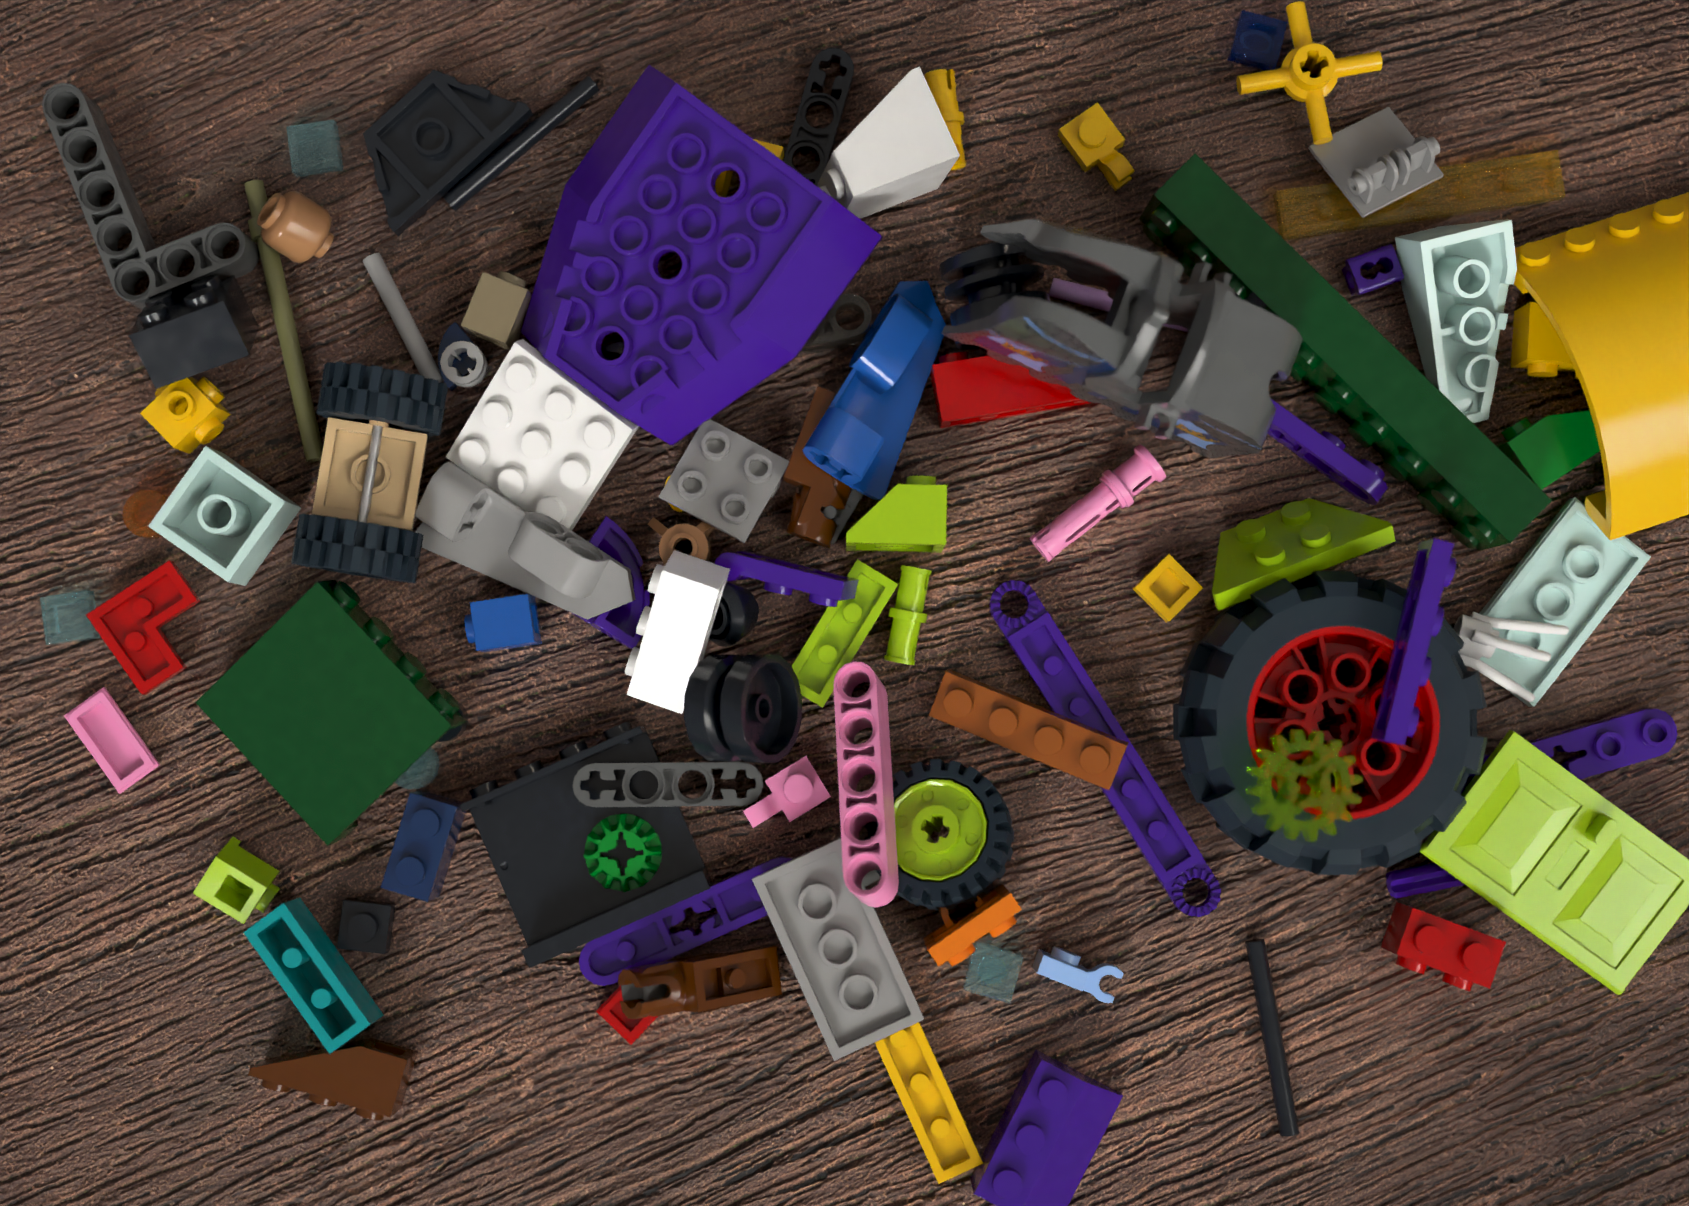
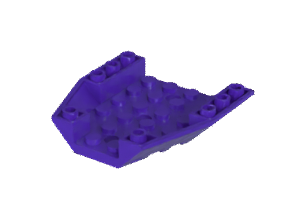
M648 65L565 184L521 333L544 358L618 414L673 446L797 357L883 237L838 201L678 83L651 65ZM727 170L736 171L740 177L738 191L730 197L719 196L715 189L717 177ZM668 252H677L682 260L680 273L675 278L663 279L658 272L660 258ZM617 332L622 336L625 347L619 358L610 361L602 354L601 343L606 335Z

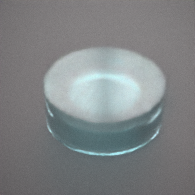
M431 747L395 783L405 789H419L429 785L436 778L439 771V758L436 751Z

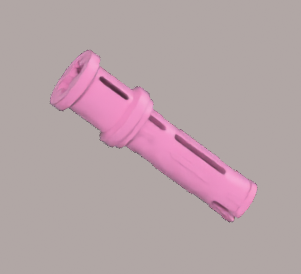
M1141 444L1137 445L1134 448V455L1115 470L1110 471L1107 469L1101 474L1102 477L1099 478L1100 484L1066 509L1050 524L1030 537L1033 545L1048 562L1062 552L1069 544L1076 541L1099 523L1110 512H1113L1118 507L1122 509L1130 507L1134 504L1133 497L1155 480L1162 482L1166 478L1162 467Z

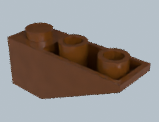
M369 1038L346 1043L331 1054L324 1047L264 1059L251 1067L248 1075L262 1079L261 1085L267 1089L277 1092H290L292 1088L309 1093L308 1099L316 1104L337 1106L339 1102L355 1107V1113L363 1118L379 1121L383 1120L384 1116L390 1118L401 1108L418 1051Z

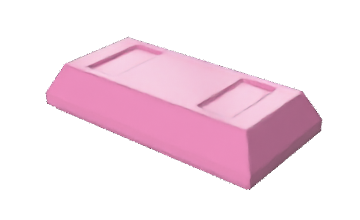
M105 687L64 715L119 794L160 766L157 759Z

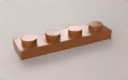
M950 669L945 671L929 716L1107 790H1110L1129 744V742Z

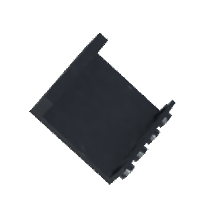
M630 721L612 727L603 732L606 741L588 748L585 740L571 745L558 752L561 761L545 768L541 760L521 767L514 771L517 780L502 787H499L496 779L469 791L472 800L460 805L462 812L470 810L528 945L521 951L529 968L708 890L713 885L680 806L590 807L581 803L574 794V777L579 769L585 765L593 763H661L645 725L633 729ZM614 770L616 780H602L599 771L590 772L589 780L581 781V790L589 791L590 799L593 800L600 799V792L603 790H616L614 800L623 801L625 796L622 782L625 770ZM638 771L630 779V791L639 799H649L658 790V780L650 771ZM615 814H632L646 820L657 832L662 845L661 863L656 874L644 886L627 892L604 888L594 877L589 875L586 860L583 856L587 836L601 820ZM620 832V839L616 848L608 852H602V856L610 855V858L618 859L619 866H622V874H625V867L629 858L635 857L637 854H643V850L636 851L635 848L627 847L626 840H623V832Z

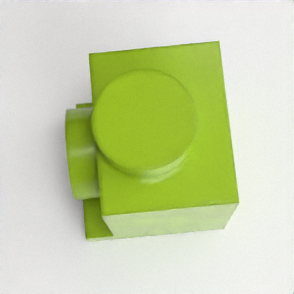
M232 837L217 854L193 894L244 924L255 909L262 913L266 911L280 890L278 886L272 883L280 871L239 846L241 841Z

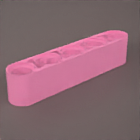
M853 661L845 664L838 670L833 684L843 878L850 892L862 903L870 907H881L894 899L899 886L888 698L885 686L872 668L863 662ZM864 682L870 683L869 689L864 695L857 698L851 697L852 691L857 685ZM873 728L871 737L865 743L854 744V738L860 730ZM869 774L876 775L875 782L871 788L863 792L856 791L857 784L862 777ZM872 821L878 822V830L872 838L865 841L859 840V832L865 824ZM881 870V879L878 885L869 890H862L861 885L864 876L869 871Z

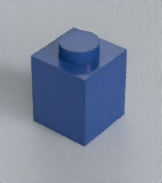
M523 594L470 602L471 614L465 615L464 623L468 642L475 643L476 651L490 652L542 644L535 596Z

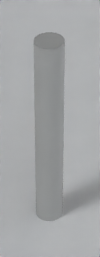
M374 253L363 259V263L419 374L424 376V378L435 379L441 383L443 381L441 373L381 254Z

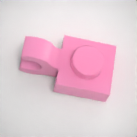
M804 756L766 779L765 782L772 793L746 808L743 812L753 828L783 810L787 819L791 822L831 796L807 756Z

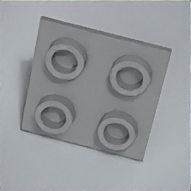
M1390 107L1332 134V141L1320 145L1312 144L1308 148L1362 218L1444 176L1443 172L1434 163L1435 156L1440 153L1438 141L1432 136L1429 138L1420 136L1415 139Z
M709 419L698 428L661 491L659 498L745 543L769 499L775 496L789 461Z

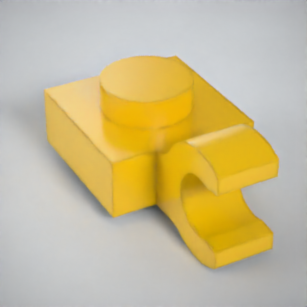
M1098 102L1059 129L1057 136L1084 172L1097 165L1115 191L1132 180L1130 175L1135 172L1133 167L1121 153L1117 152L1118 149L1124 146L1125 138Z

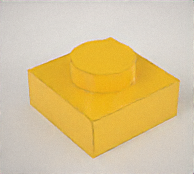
M1167 554L1132 589L1167 623L1203 587L1170 554Z

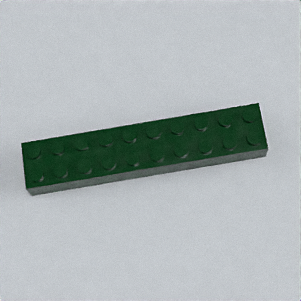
M1196 153L1152 196L1139 218L1144 224L1142 229L1147 237L1159 247L1166 245L1178 257L1176 262L1182 265L1184 268L1183 272L1188 277H1191L1195 264L1207 262L1212 266L1207 273L1206 281L1214 280L1215 274L1226 272L1232 275L1228 286L1235 289L1234 296L1276 315L1295 327L1303 340L1290 376L1298 381L1303 379L1315 391L1313 396L1323 409L1331 414L1337 412L1350 425L1348 431L1358 443L1366 448L1372 446L1384 458L1382 464L1393 477L1402 482L1407 480L1419 492L1417 499L1429 512L1435 515L1441 514L1454 526L1451 529L1452 534L1464 546L1481 551L1511 543L1549 505L1552 500Z

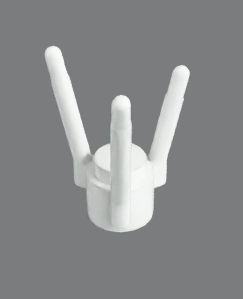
M1472 612L1471 616L1461 614L1453 629L1464 642L1463 649L1458 652L1465 666L1472 667L1525 701L1533 702L1535 699L1533 693L1484 663L1480 658H1491L1496 648L1546 662L1551 659V654L1528 645L1500 638L1499 631L1492 628L1559 635L1568 634L1569 628L1565 625L1488 617L1476 612Z

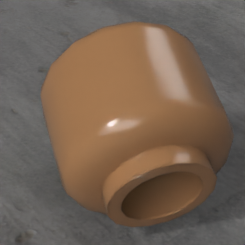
M288 191L283 195L275 193L265 203L258 216L257 224L261 227L262 241L270 248L296 263H303L313 256L321 258L328 251L334 239V235L329 232L332 221L329 212L298 191Z

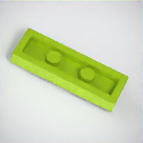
M858 559L847 577L859 579L855 598L838 601L837 607H827L792 664V668L799 681L801 695L822 708L834 691V677L838 670L853 660L898 586L896 582Z

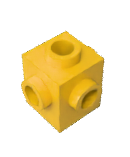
M204 376L199 381L188 377L157 388L155 392L156 398L140 413L173 448L188 454L200 444L204 445L214 440L224 429L223 422L231 415L220 403L225 398L223 393Z

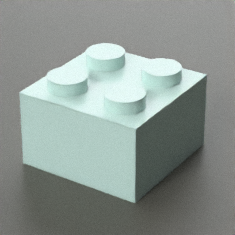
M205 446L148 527L227 582L246 586L302 507L226 454Z

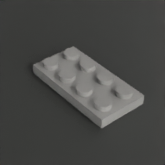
M841 837L752 878L834 1061L924 1020L922 1011L875 908L862 903L845 885ZM862 882V885H861V886H862V890H866V888H865V886H864V884H863V882Z

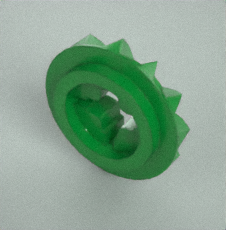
M615 814L601 820L587 836L583 856L586 860L589 875L594 877L604 888L627 892L644 886L656 874L661 863L662 845L657 832L646 820L632 814ZM620 832H623V840H626L628 848H635L636 851L643 850V854H637L635 857L628 859L625 874H622V866H619L617 858H610V855L602 856V852H608L617 847Z

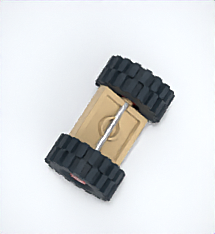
M327 362L324 364L317 414L328 418L312 514H299L291 564L369 578L416 583L424 535L413 532V525L428 436H439L441 433L448 386L445 383H440L438 380L424 378L422 375L408 374L405 371L384 369L374 365L365 366L360 363L348 364L345 362Z

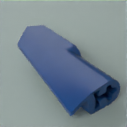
M900 281L897 283L849 362V367L852 368L851 372L803 448L804 455L814 465L847 486L874 500H881L886 494L932 365L944 337L942 331L946 324L936 305L928 281Z

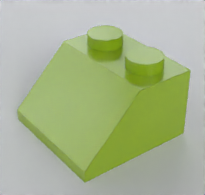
M908 476L905 484H897L846 532V551L941 553L946 546L947 485H936V477Z

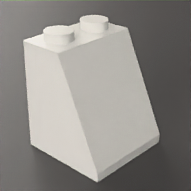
M920 67L910 70L833 151L817 184L821 190L838 201L859 219L938 189L960 156Z

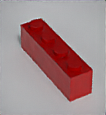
M967 352L947 354L939 357L940 364L932 365L930 372L940 429L1091 403L1073 396L1070 393L1071 389L1068 387L1041 381L1031 376L1029 369L1025 367L1007 364L988 355L968 359Z

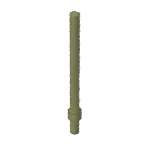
M251 180L244 183L251 213V219L248 220L251 240L258 244L306 462L319 461L322 457L323 445L280 253L262 241L261 227L257 224L260 211L268 201L265 186L262 180Z

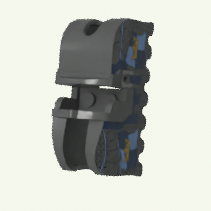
M1026 219L982 227L980 234L992 241L1019 246L1026 250L1025 255L1033 261L1062 267L1067 270L1066 275L1076 282L1107 289L1108 297L1113 299L1112 305L1103 324L1083 313L1049 301L1015 296L989 316L957 326H944L942 331L944 336L960 343L982 347L987 350L986 354L998 361L1029 369V374L1036 379L1068 387L1071 389L1070 393L1073 396L1091 403L1106 405L1111 408L1110 412L1112 414L1135 422L1134 427L1140 430L1150 429L1155 433V437L1159 439L1185 442L1191 445L1190 449L1203 457L1214 459L1260 452L1277 410L1269 396V382L1271 379L1284 382L1289 378L1303 338L1295 327L1283 319L1234 296L1235 289L1228 286L1232 275L1226 272L1215 274L1214 280L1206 281L1207 273L1212 265L1207 262L1197 263L1194 266L1188 284L1183 285L1179 283L1184 268L1174 259L1160 252L1150 253L1099 234L1037 219ZM1164 324L1178 325L1188 329V336L1167 391H1139L1140 383L1162 326Z

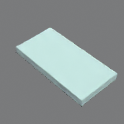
M1576 497L1570 498L1479 613L1488 617L1565 625L1569 628V632L1566 635L1492 628L1499 631L1500 638L1528 645L1551 654V659L1546 662L1496 648L1491 658H1480L1481 661L1534 694L1535 699L1533 702H1527L1513 694L1528 707H1535L1651 558L1650 555L1625 536L1609 540L1588 516L1584 507L1585 504Z

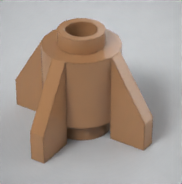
M654 517L647 524L661 536L659 554L664 563L663 566L666 565L673 551H678L675 547L680 541L686 544L692 543L691 556L710 561L712 555L711 545L707 538L714 531L715 527L702 521L697 526L677 524L668 529Z

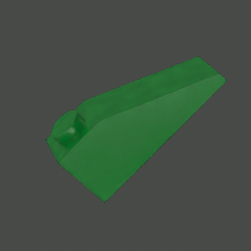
M1590 411L1549 415L1531 423L1527 417H1523L1501 432L1505 440L1496 445L1541 490L1600 451Z

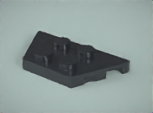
M432 70L363 133L368 154L373 161L374 175L388 214L387 221L391 230L399 237L533 115L531 109L520 101L514 103L493 95L490 90L474 84H463L458 82L455 77Z

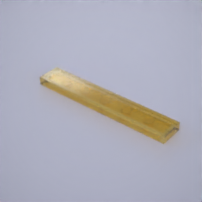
M1558 150L1439 167L1444 174L1442 178L1363 218L1335 182L1278 190L1274 193L1273 198L1279 235L1284 240H1292L1559 201L1566 196Z

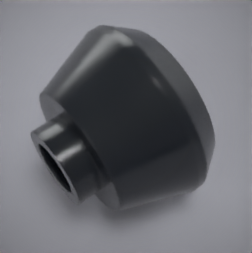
M726 582L709 638L715 644L722 647L732 646L756 626L759 606L748 589Z

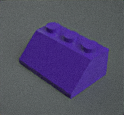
M1035 1050L981 1157L983 1164L976 1167L970 1178L973 1193L996 1206H1068L1123 1095L1058 1060Z

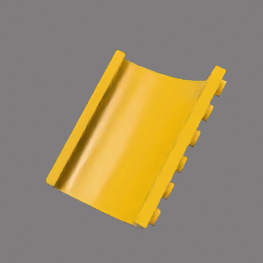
M1689 192L1669 199H1663L1635 210L1616 214L1610 218L1582 227L1572 228L1566 232L1535 242H1529L1515 248L1517 271L1514 285L1523 294L1529 292L1548 317L1570 357L1590 409L1601 453L1605 490L1586 496L1584 507L1588 516L1609 540L1689 514Z

